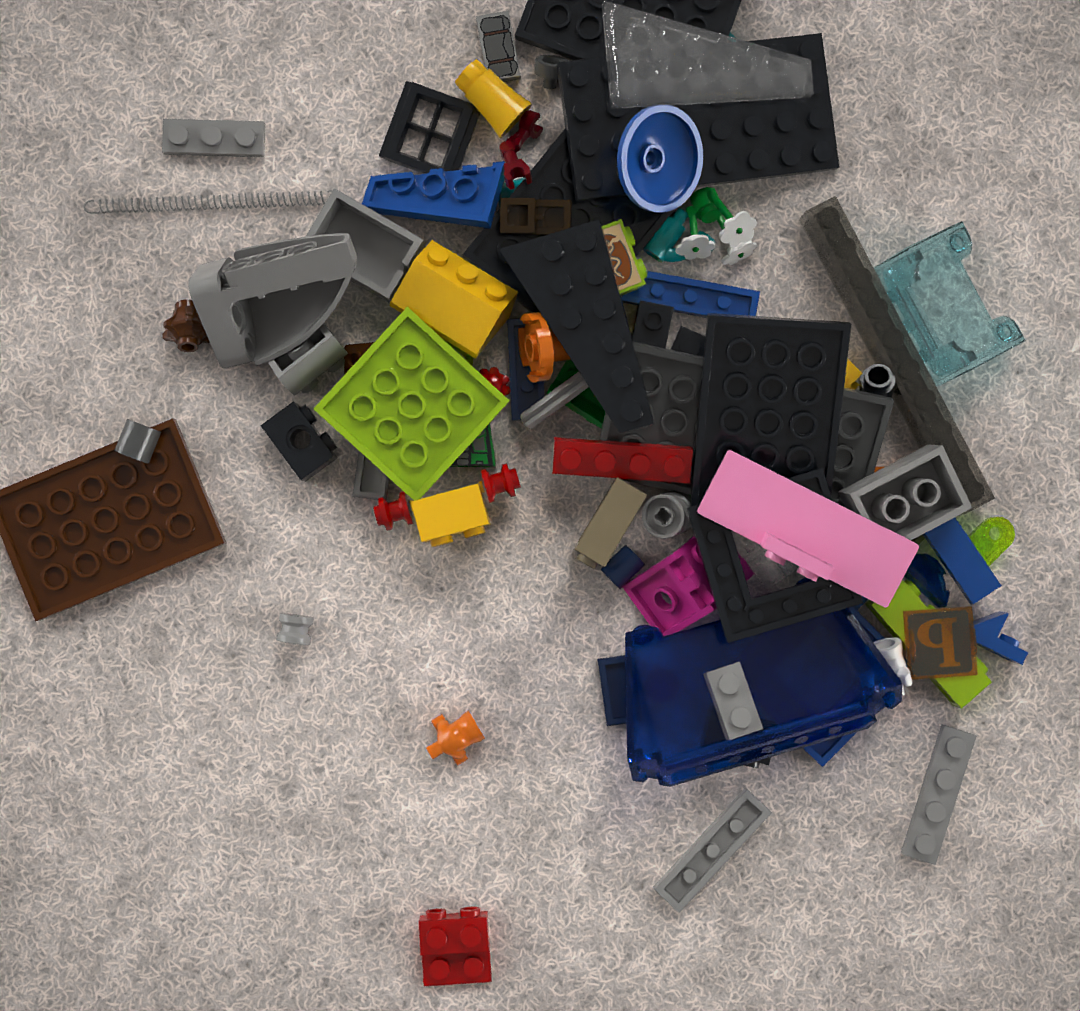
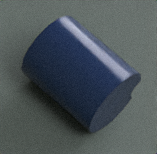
M624 545L608 561L607 565L600 570L621 589L645 564L627 545Z

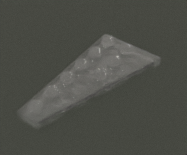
M604 0L602 3L611 109L648 107L653 105L807 98L814 94L810 59Z

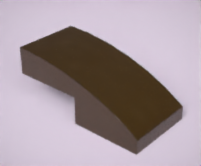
M501 198L500 233L548 235L571 228L572 226L571 200Z

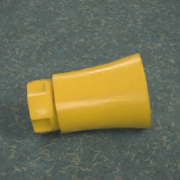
M477 59L471 62L455 80L457 87L465 93L464 96L489 122L500 139L521 120L524 112L529 110L533 104L515 92L491 69L487 70Z

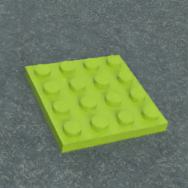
M406 307L313 409L415 501L422 498L510 400L409 307Z

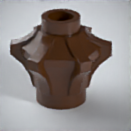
M185 299L176 302L171 318L163 322V327L166 329L163 333V339L176 343L177 348L182 352H194L198 350V346L201 343H210L193 301Z

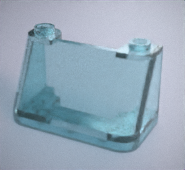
M962 221L906 247L877 265L871 273L872 285L920 376L928 385L934 387L953 380L1026 341L1013 319L1003 315L992 320L961 263V260L968 257L972 251V240Z

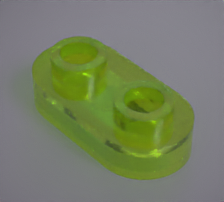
M990 517L982 521L968 537L987 565L990 566L1013 543L1015 530L1012 523L1006 518ZM993 527L999 530V537L996 540L991 539L989 535Z

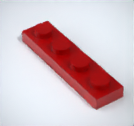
M555 437L552 474L690 483L693 448L688 446Z

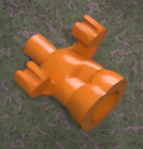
M469 710L458 720L450 724L441 714L431 721L437 730V741L426 747L432 759L445 753L452 756L455 763L460 765L468 760L465 748L473 743L484 740L485 737Z

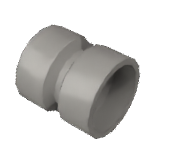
M670 491L650 498L642 509V521L646 530L657 538L666 539L691 529L692 525L686 509L690 507L691 496Z

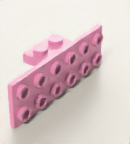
M731 450L726 452L697 509L698 514L760 544L767 550L764 555L765 557L783 566L786 560L798 565L797 573L816 582L820 576L826 580H831L883 607L889 606L919 549L917 543Z

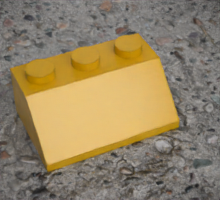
M431 240L412 262L389 306L400 313L406 307H409L441 338L476 359L507 319H509L518 291L434 240Z

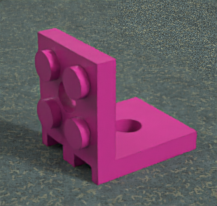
M695 535L672 554L622 587L661 641H664L716 609ZM738 553L742 569L745 575V579L747 581L754 575V573L749 568L747 562ZM661 592L666 593L670 597L672 604L667 603L663 599Z

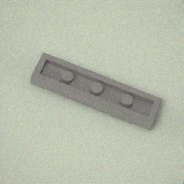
M941 724L902 846L901 853L903 855L936 865L977 737L976 735Z
M745 787L653 886L654 890L680 913L772 812Z

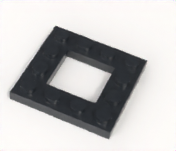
M823 468L787 478L832 501ZM699 505L686 508L727 643L863 603L861 595L820 576L816 582L812 580L751 598L732 530L698 514L697 509Z

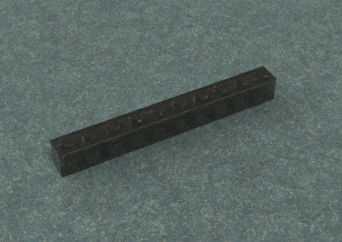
M834 196L805 211L799 221L875 364H884L889 367L895 376L892 397L919 449L928 444L943 445L972 506V509L962 514H966L995 499L837 197Z

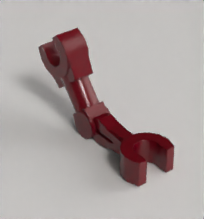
M532 110L524 112L519 123V130L499 146L501 157L505 161V183L510 190L515 189L513 180L517 177L525 178L527 185L532 183L530 167L522 159H518L516 154L521 150L522 145L528 138L537 139L543 131L542 126L535 124L540 118V113Z

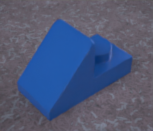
M998 611L968 622L971 643L1008 661L1023 665L1028 652L1018 648L1020 642L1002 633L998 638L1008 617V612Z

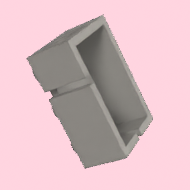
M335 188L306 235L307 237L324 234H350L357 254L356 268L350 281L389 304L405 277L404 271L409 270L414 259L426 247L422 238Z

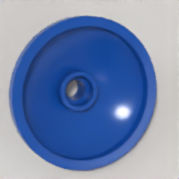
M653 105L641 110L627 124L618 147L617 168L619 179L626 195L635 205L650 212L674 210L685 203L691 196L699 182L703 166V146L695 123L684 111L671 105Z

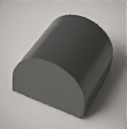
M127 419L114 451L149 463L161 432Z

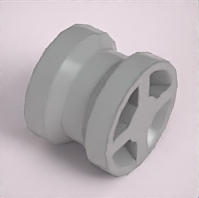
M280 613L279 621L282 623V628L277 633L276 640L291 644L310 645L311 637L308 632L309 627L313 625L314 617Z

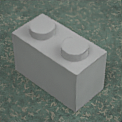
M740 661L703 674L726 740H732L763 729Z

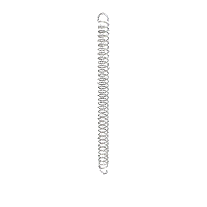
M302 191V192H301V196H302L304 205L307 206V205H308V202H307V204L305 203L304 195H303V191ZM308 191L309 201H310V204L313 206L314 203L312 204L311 198H310V192ZM314 191L315 200L319 206L321 203L318 204L316 191ZM320 191L322 202L325 204L322 191ZM270 192L271 203L273 207H276L277 205L275 204L274 206L272 200V193ZM276 192V197H277L278 204H279L280 207H282L283 204L280 205L279 198H278V193ZM283 192V193H282V196H283V199H284V203H285V205L288 207V206H289V203H288V205L286 204L285 196H284V192ZM289 192L290 202H291V205L294 207L296 204L293 205L292 199H291V193ZM295 192V197H296L297 203H298L299 206H301L302 203L299 204L298 197H297V192ZM245 193L244 195H245L246 205H247L248 208H251V205H250V207H249V205H248L247 198H246V193ZM251 193V199H252L253 206H254L255 208H257L258 205L255 206L254 201H253V194ZM257 193V198H258L259 205H260L261 208H263V207H264V204H263V206H261L260 199H259V193ZM263 193V194H264L265 204H266V206L269 208V207H270V204H269V206L267 205L265 193ZM226 194V202H227L228 207L231 209L233 206H231V207L229 206L228 198H227V194ZM232 194L234 207L237 209L239 206L236 207L234 202V195ZM238 194L240 206L244 209L241 204L240 194ZM194 195L195 206L198 210H200L201 207L198 208L196 203V196ZM200 195V200H201L202 207H203L204 210H206L207 207L204 208L203 201H202V195ZM207 195V203L209 208L212 210L214 207H210L209 197ZM213 195L214 205H215L216 209H219L220 206L217 208L216 202H215V195ZM219 195L220 204L222 208L225 209L222 205L221 195ZM169 196V205H170V208H171L173 211H175L176 208H175V209L172 208V206H171V197ZM175 196V203H176L177 209H178L179 211H181V210H182V207H181V209H179L178 204H177V197ZM181 196L183 208L187 211L189 208H185L183 196ZM188 196L189 207L191 210H194L195 207L192 209L190 205V197ZM144 197V198H143L144 207H145V209H146L147 212H150L151 209L147 210V208H146V204H145L146 200H145V197ZM150 197L149 199H150L151 208H152V210H153L154 212H156V211H157V208H156V210L153 209V206H152V198ZM156 197L157 207H158L159 211L162 212V211H163V208H162V210H160L159 205H158V197ZM162 197L163 206H164V208H165L166 211H169L170 209H169V208H168V210L166 209L165 203H164L165 200H164V197ZM112 198V200H111V202H112V207H113V210L116 212V210H115V208H114V199ZM118 198L119 209L122 213H124L126 210L122 211L120 207V199ZM124 198L125 208L130 213L132 210H128L126 205L127 200L126 198ZM131 198V206L133 211L136 213L138 209L136 211L134 210L133 198ZM137 198L138 208L141 212H143L139 206V198ZM99 199V206H100L101 212H102L103 214H105L107 211H108L109 213H112L113 210L110 212L109 209H108V206H107L108 200L105 199V205H106L107 211L103 212V210H102V208H101L102 202H101V199ZM88 200V201L84 204V210H85V212L90 213V214H99V213H100V211H99V212H88V211L86 210V208H85V206H86V204H87L88 202H91V201L94 202V200Z

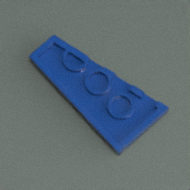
M505 161L493 162V166L478 168L475 164L462 166V170L444 171L443 168L430 169V173L414 175L413 172L370 176L362 204L381 215L491 228L505 180Z

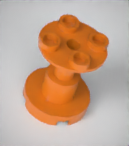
M540 312L526 313L520 318L525 327L518 328V346L523 367L530 366L532 372H529L527 377L531 382L547 381L553 373L554 362L571 360L552 329L548 327L547 321Z

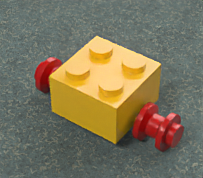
M505 463L502 464L501 472L490 474L486 469H483L481 474L484 484L482 481H478L479 484L415 501L413 499L408 500L407 494L404 491L399 493L398 500L388 502L384 497L378 498L379 505L373 506L378 526L385 525L387 531L393 529V524L396 521L405 520L408 525L414 524L413 512L421 542H430L431 547L453 542L452 535L463 533L464 538L486 533L484 527L491 525L483 493L486 490L489 503L495 502L496 494L507 492L510 497L516 496L514 489L521 488L516 468L509 469L508 464Z

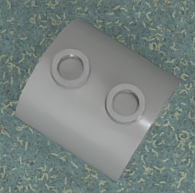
M323 323L303 343L291 351L268 361V364L281 383L295 396L300 391L302 393L311 392L318 384L317 378L327 370L328 372L339 370L345 362L343 357L348 353L326 324Z

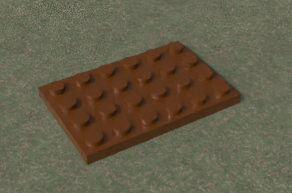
M172 418L150 427L160 431L161 434L149 463L114 451L118 442L116 441L0 489V536L35 621H41L227 543L176 419Z

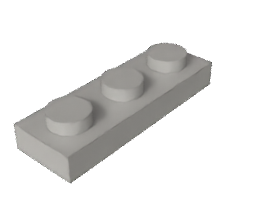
M163 119L162 153L164 155L265 157L266 124L264 121Z

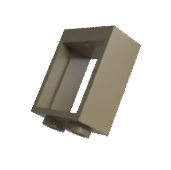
M617 477L573 549L579 553L576 559L592 569H595L598 564L605 567L646 499L647 494Z

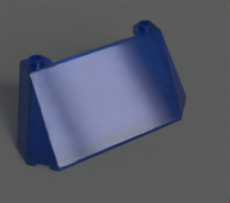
M804 577L800 579L796 583V585L812 580ZM849 608L727 643L720 620L663 636L662 631L658 627L640 625L634 628L633 631L625 633L627 761L632 780L643 783L648 778L658 779L659 785L671 787L862 731L877 722L875 715L883 708L893 709L902 702V682L893 671ZM740 661L763 729L732 740H726L703 674Z

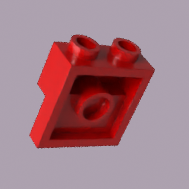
M468 906L460 908V913L446 914V909L436 908L427 910L426 915H420L419 938L424 986L492 982L488 911L480 912V907Z

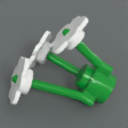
M705 187L694 192L690 197L692 206L686 208L691 236L681 240L682 244L677 245L675 248L676 254L684 255L685 259L688 260L695 259L696 257L703 259L711 255V250L715 248V243L709 241L706 235H698V218L707 224L717 220L722 231L719 234V239L721 242L729 243L730 245L727 249L728 255L721 260L723 265H733L739 260L749 257L758 246L756 242L751 241L754 236L753 228L757 225L756 219L750 217L746 211H741L734 217L718 197L715 188Z

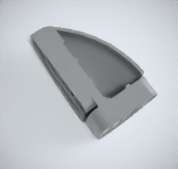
M348 233L315 235L237 249L234 252L235 261L228 257L199 265L190 277L188 287L191 299L222 368H229L253 361L255 365H259L291 351L307 340L335 310L356 268L357 254Z

